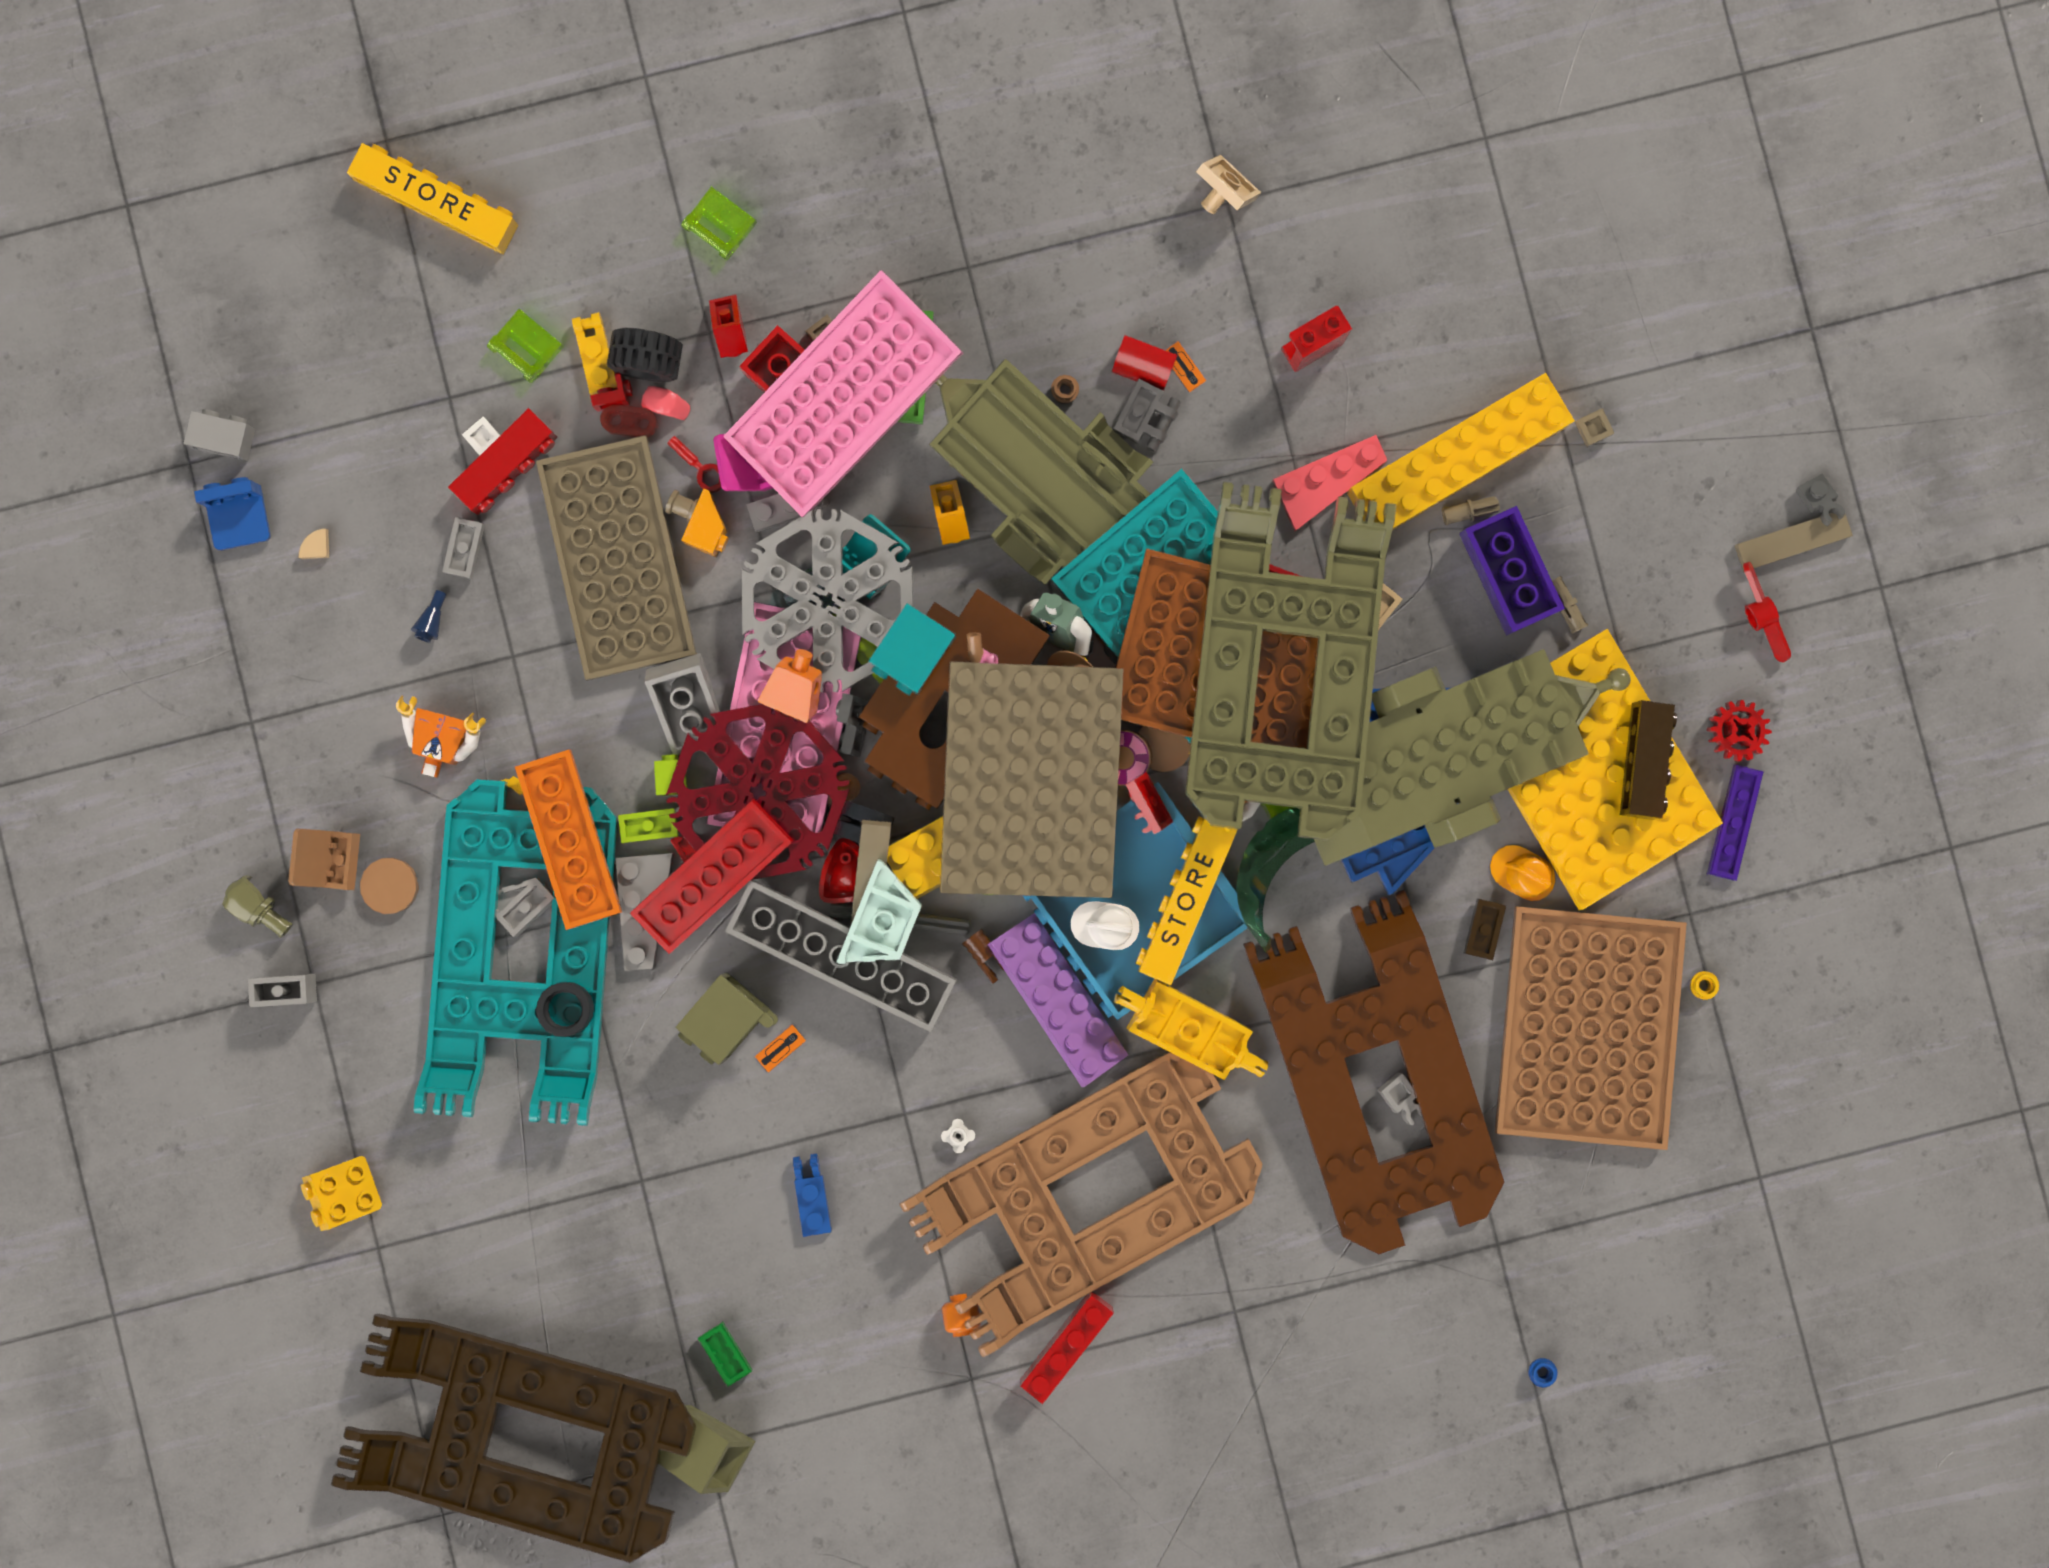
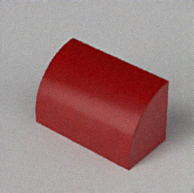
M1124 335L1112 368V373L1136 382L1140 379L1164 391L1177 355Z

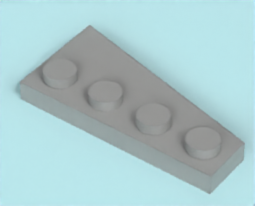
M674 853L616 858L618 896L622 909L620 921L624 971L655 968L659 943L633 918L630 912L669 877Z

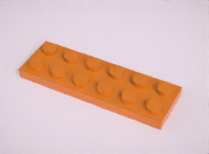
M568 749L515 766L565 929L569 930L622 913L572 751Z

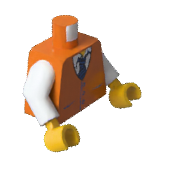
M403 695L397 701L396 708L401 713L404 733L408 746L412 749V754L426 757L421 774L438 778L442 762L456 765L477 749L481 733L480 728L485 725V718L482 717L476 723L473 720L474 713H471L465 720L420 708H417L415 711L414 707L417 704V698L414 696L410 699L409 705L404 702Z

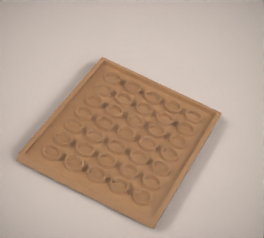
M1514 907L1495 1133L1668 1150L1687 923Z

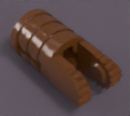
M981 928L964 941L962 945L967 948L973 959L977 961V965L991 983L994 984L998 981L997 975L985 961L992 956L996 960L997 958L987 945L990 943V940ZM997 960L999 966L1002 968L1003 971H1005L999 963V961Z

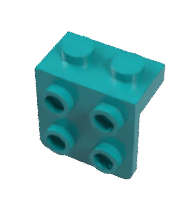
M867 515L862 522L898 542L889 551L891 552L895 547L901 546L903 551L897 554L896 560L899 563L904 562L911 551L909 545L874 515ZM855 532L846 546L842 548V575L875 556L878 550L876 543ZM888 583L866 595V597L869 599L873 598L886 588Z

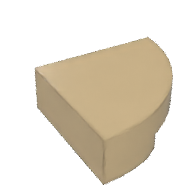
M328 529L316 530L305 538L299 550L300 559L330 558Z

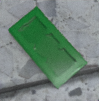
M723 1321L697 1338L727 1387L753 1371Z

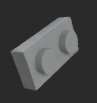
M455 517L443 573L473 579L485 527L483 523Z

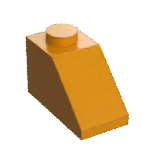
M957 480L929 486L942 544H954L970 539Z
M703 489L681 541L688 546L716 557L718 552L724 551L729 537L726 536L727 530L713 495L709 490Z

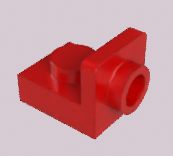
M615 373L618 390H614L612 387L597 390V394L590 395L592 407L599 412L630 405L629 396H633L630 380H625L621 373Z

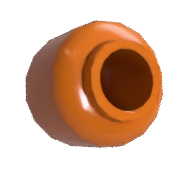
M967 1293L950 1296L951 1302H947L942 1306L944 1328L947 1332L953 1333V1337L970 1335L972 1331L981 1325L980 1322L969 1329L964 1325L967 1319L980 1314L978 1304L963 1314H958L954 1306L967 1298Z

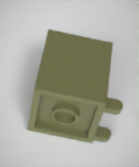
M727 972L721 974L675 1028L680 1031L678 1036L689 1046L695 1044L702 1050L699 1054L711 1065L714 1062L720 1065L731 1056L758 1023L769 1028L778 1022V1017L769 1007Z

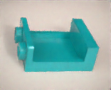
M906 603L870 658L869 663L874 666L871 671L884 680L890 676L898 682L895 687L910 696L912 692L919 695L926 680L948 647L956 639V635Z

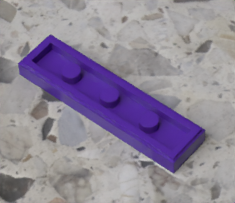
M1737 764L1733 765L1720 817L1723 824L1719 825L1707 874L1737 881L1764 771Z

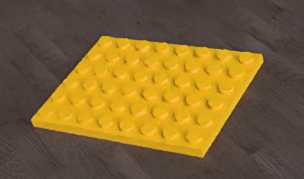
M1608 629L1601 631L1550 662L1555 675L1591 683L1607 679L1608 674L1616 668H1622L1630 675V684L1625 690L1615 691L1610 689L1601 693L1579 725V732L1589 754L1507 789L1578 910H1584L1723 824L1673 738H1671V741L1674 742V751L1669 758L1668 769L1671 771V779L1669 785L1666 786L1665 797L1668 799V807L1666 813L1663 814V818L1650 820L1620 815L1631 706L1633 702L1641 700L1650 701Z

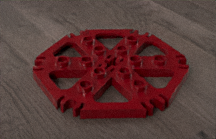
M764 704L711 713L710 715L715 719L716 725L713 724L711 719L704 717L703 720L708 728L703 733L696 727L691 728L693 734L699 738L696 741L689 732L687 733L666 795L678 793V797H671L666 800L667 803L676 802L679 805V811L669 814V817L675 819L682 816L683 820L671 823L694 850L697 851L705 843L693 830L694 820L736 811V815L754 798L751 788L757 787L761 783L762 777H764L762 790L766 791L765 797L760 796L756 801L761 806L763 801L765 802L763 809L781 826L793 841L787 846L790 851V857L786 862L765 866L751 880L807 870L800 861L802 858L808 866H813L814 864L809 859V854L812 851H816L821 857L825 855L824 850L818 846L819 843L829 851L834 832L850 789L838 790V786L844 787L850 784L849 780L839 781L837 778L838 772L846 770L847 766L839 765L834 767V763L844 761V759L810 720L808 723L800 720L795 722L794 717H785L782 715V712L775 710L776 714H772L773 708ZM761 717L765 721V730L752 763L727 734L726 727L732 721ZM804 732L823 753V762L819 766L781 773L794 734ZM697 751L705 752L728 778L730 783L693 790L688 789L684 784V778L693 754ZM756 774L755 780L752 782V778ZM821 794L829 795L832 799V806L823 830L818 833L812 832L786 801ZM746 796H749L747 803L744 804Z

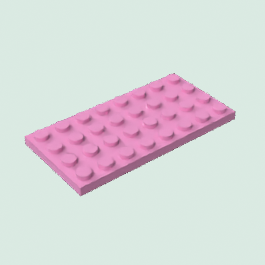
M880 270L723 437L801 517H804L818 505L963 352Z
M754 602V615L758 621H766L785 609ZM813 627L780 646L777 650L778 657L781 660L784 657L794 659L795 652L798 649L807 650L813 655ZM843 627V668L848 672H852L855 670L861 636ZM754 630L749 631L748 633H746V634H745V638H746V636H748L749 634H754ZM757 639L749 643L744 640L730 710L761 704L758 702V699L774 671L770 666L757 660L766 651L760 655H753L752 651L759 647ZM812 656L811 663H810V666H812V667H813V656ZM841 680L838 681L840 684L838 692H833V684L830 681L824 684V692H820L817 713L810 719L837 752L844 723L837 721L836 706L838 701L842 699L843 693L850 694L851 690L850 687L841 692ZM753 717L730 722L726 727L727 734L753 763L765 730V721L761 717ZM804 732L794 734L781 773L819 766L823 762V753ZM718 768L715 785L730 783L728 778ZM754 774L752 782H754L756 774ZM762 777L761 783L757 787L751 788L755 800H758L760 796L765 797L766 791L762 790L764 777ZM821 794L786 801L812 832L818 833L822 831L829 795ZM746 796L744 804L747 803L749 796ZM736 811L708 816L707 824L723 827L734 817Z

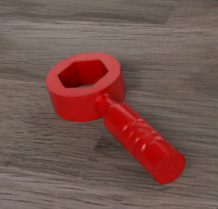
M673 436L667 444L690 466H694L698 470L697 482L702 489L709 490L710 493H715L722 489L720 476L719 483L711 487L703 483L704 473L711 470L719 473L718 465L712 463L702 465L698 457L676 436Z

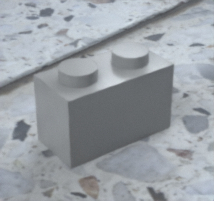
M203 409L202 413L191 411L184 445L195 450L248 461L255 428L246 424L247 419L230 415L228 420L220 418V413Z
M300 974L248 979L249 1007L317 1002L316 975Z

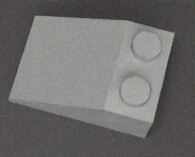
M701 653L646 670L645 684L673 755H680L688 732L696 741L699 738L693 734L691 728L696 727L701 733L705 732L708 726L703 718L711 719L713 724L716 725L715 719L710 714L720 712Z

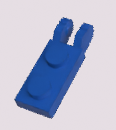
M817 1153L810 1155V1166L813 1173L811 1177H803L802 1160L800 1156L793 1157L796 1178L794 1183L803 1237L832 1232L824 1176L821 1175Z

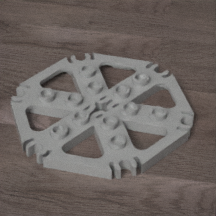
M817 509L816 522H814L813 518L814 511L811 510L804 517L796 519L756 544L763 547L765 552L763 553L757 548H752L751 550L758 555V562L756 564L744 562L747 568L754 570L753 573H748L742 569V635L754 630V634H749L744 639L747 643L754 639L759 641V647L752 651L753 655H760L766 651L757 660L775 669L781 661L777 655L778 648L813 627V667L822 672L820 692H824V684L827 681L833 684V692H838L840 689L838 681L841 680V692L874 674L871 671L874 666L869 662L852 672H848L843 668V627L875 644L878 648L895 620L887 619L857 602L858 600L891 580H895L901 587V611L906 603L913 607V567L902 572L901 569L908 567L911 562L909 559L902 563L896 560L897 554L902 552L903 548L901 546L895 547L890 552V548L898 544V542L840 510V521L837 522L838 512L836 509H832V517L827 521L822 517V510ZM802 530H807L812 535V575L780 558L776 552V548L781 542ZM854 530L876 543L878 550L875 556L842 575V534L844 531ZM759 582H766L798 600V602L766 621H758L754 615V587ZM820 585V586H822V587H824V588H826V589H825V590H822V589L818 588V586ZM815 593L821 596H828L831 593L833 595L832 600L841 608L827 606L824 609L822 607L824 602L820 600L821 598L815 596ZM839 596L845 599V601L843 602L840 599H838ZM810 600L816 602L817 605L815 606L814 604L810 603ZM830 612L837 614L836 617L831 615Z

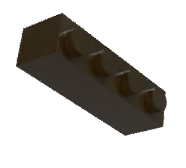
M1645 700L1632 703L1620 806L1621 816L1655 820L1662 819L1663 814L1667 811L1668 799L1665 797L1666 786L1669 785L1671 779V771L1668 769L1669 758L1674 751V742L1671 741L1672 730L1677 723V714L1674 713L1675 705Z

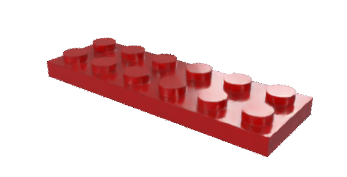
M753 798L640 902L630 914L670 954L790 845L793 839Z

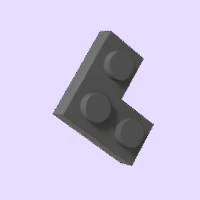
M843 693L842 699L838 701L836 706L837 721L846 724V729L840 736V752L860 757L866 728L862 726L864 720L859 716L869 701Z

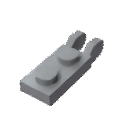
M780 494L746 504L755 532H760L801 517ZM822 499L813 511L827 507L829 505L828 499Z

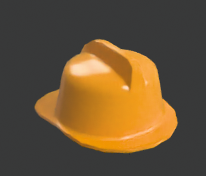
M1517 845L1505 846L1493 855L1490 863L1491 874L1495 882L1523 899L1538 901L1547 897L1553 890L1555 872L1551 864L1539 855Z

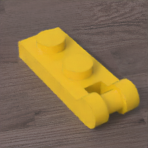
M600 312L593 313L591 317L581 319V317L572 318V325L576 334L590 395L597 394V390L607 387L618 390L615 372L607 367L609 346ZM594 328L596 335L586 337L585 330Z

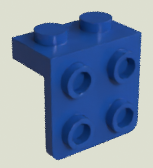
M247 477L232 479L231 484L221 486L220 483H211L204 485L203 490L194 491L196 503L205 506L207 509L213 545L217 550H227L265 542L270 539L271 534L261 485L249 480Z

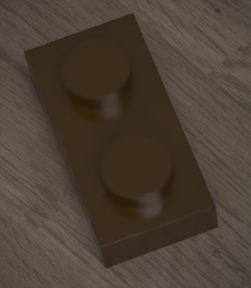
M1483 899L1476 900L1464 954L1493 961L1506 905Z

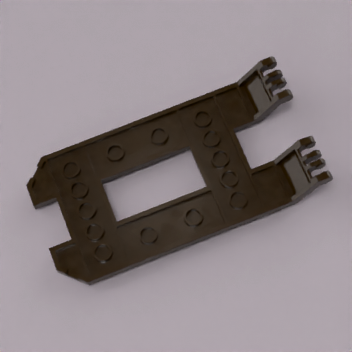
M374 1314L372 1321L374 1326L392 1330L390 1337L376 1332L369 1334L368 1341L387 1346V1348L366 1345V1354L385 1358L383 1365L375 1364L372 1361L362 1362L360 1372L375 1377L417 1379L441 1386L443 1389L430 1440L398 1431L363 1430L351 1426L345 1427L343 1434L345 1439L363 1442L361 1450L348 1445L340 1447V1455L359 1460L355 1461L343 1457L337 1458L336 1465L338 1468L356 1470L354 1478L347 1477L344 1474L333 1475L332 1486L343 1490L394 1493L628 1563H632L668 1540L675 1511L648 1504L661 1450L685 1457L690 1454L696 1424L677 1390L435 1321ZM499 1404L604 1433L591 1487L487 1457Z

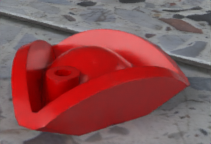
M841 838L833 845L823 865L819 881V896L825 903L853 902L859 846L847 838Z

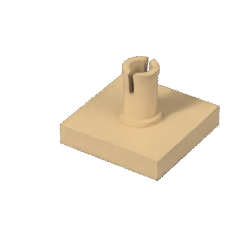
M1222 155L1204 162L1196 171L1213 187L1212 191L1201 202L1202 206L1212 214L1217 212L1225 200L1236 210H1239L1254 202L1261 194Z

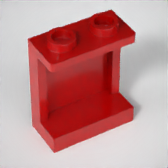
M1336 305L1290 332L1289 338L1291 341L1283 345L1281 350L1294 372H1297L1343 345L1352 327L1340 307Z

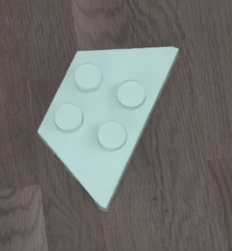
M880 859L877 860L837 959L839 964L856 961L873 962L882 959L899 960L922 906Z

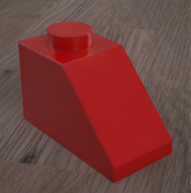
M736 294L709 300L712 330L720 357H737L742 353L748 352L746 334Z

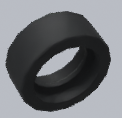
M560 982L549 986L542 992L537 1001L536 1014L539 1023L547 1032L555 1036L567 1037L580 1033L589 1025L593 1017L594 1004L591 995L584 987L572 982ZM562 992L575 995L580 1000L582 1006L579 1020L570 1026L556 1024L550 1018L548 1011L552 998Z

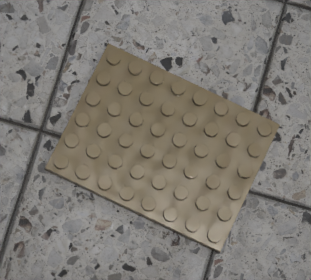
M950 661L940 893L1112 898L1123 689L1122 668Z

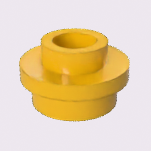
M1701 971L1691 978L1690 990L1699 999H1711L1719 990V981L1711 972ZM1702 980H1706L1708 983V987L1704 991L1699 986Z

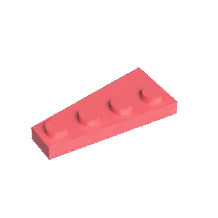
M1377 435L1272 480L1275 488L1281 489L1280 500L1294 532L1337 500L1338 496L1344 495L1352 486L1361 482L1387 461Z

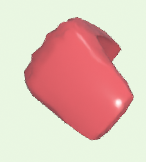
M649 386L642 396L641 406L648 411L680 420H685L690 413V405L678 394L668 389Z

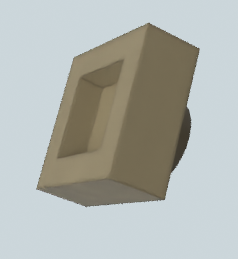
M1603 408L1575 421L1586 447L1614 434Z

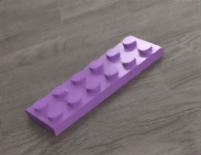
M1035 913L987 944L1081 1087L1087 1086L1128 1056V1053Z

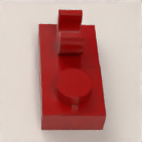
M1147 772L1125 784L1130 798L1136 803L1138 809L1141 810L1135 815V819L1143 817L1148 823V826L1142 829L1143 833H1148L1152 830L1153 834H1156L1174 822Z

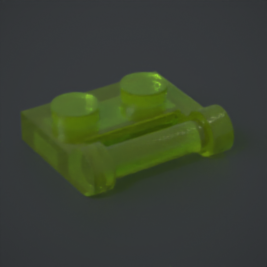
M711 186L693 211L684 218L681 227L688 232L692 231L719 251V256L728 260L757 224V221ZM703 216L731 237V239L725 243L701 225L699 220Z
M521 309L515 312L498 334L494 335L487 344L488 349L493 353L498 352L524 374L523 378L529 383L534 382L564 347ZM511 338L537 361L533 365H529L505 344L506 341Z

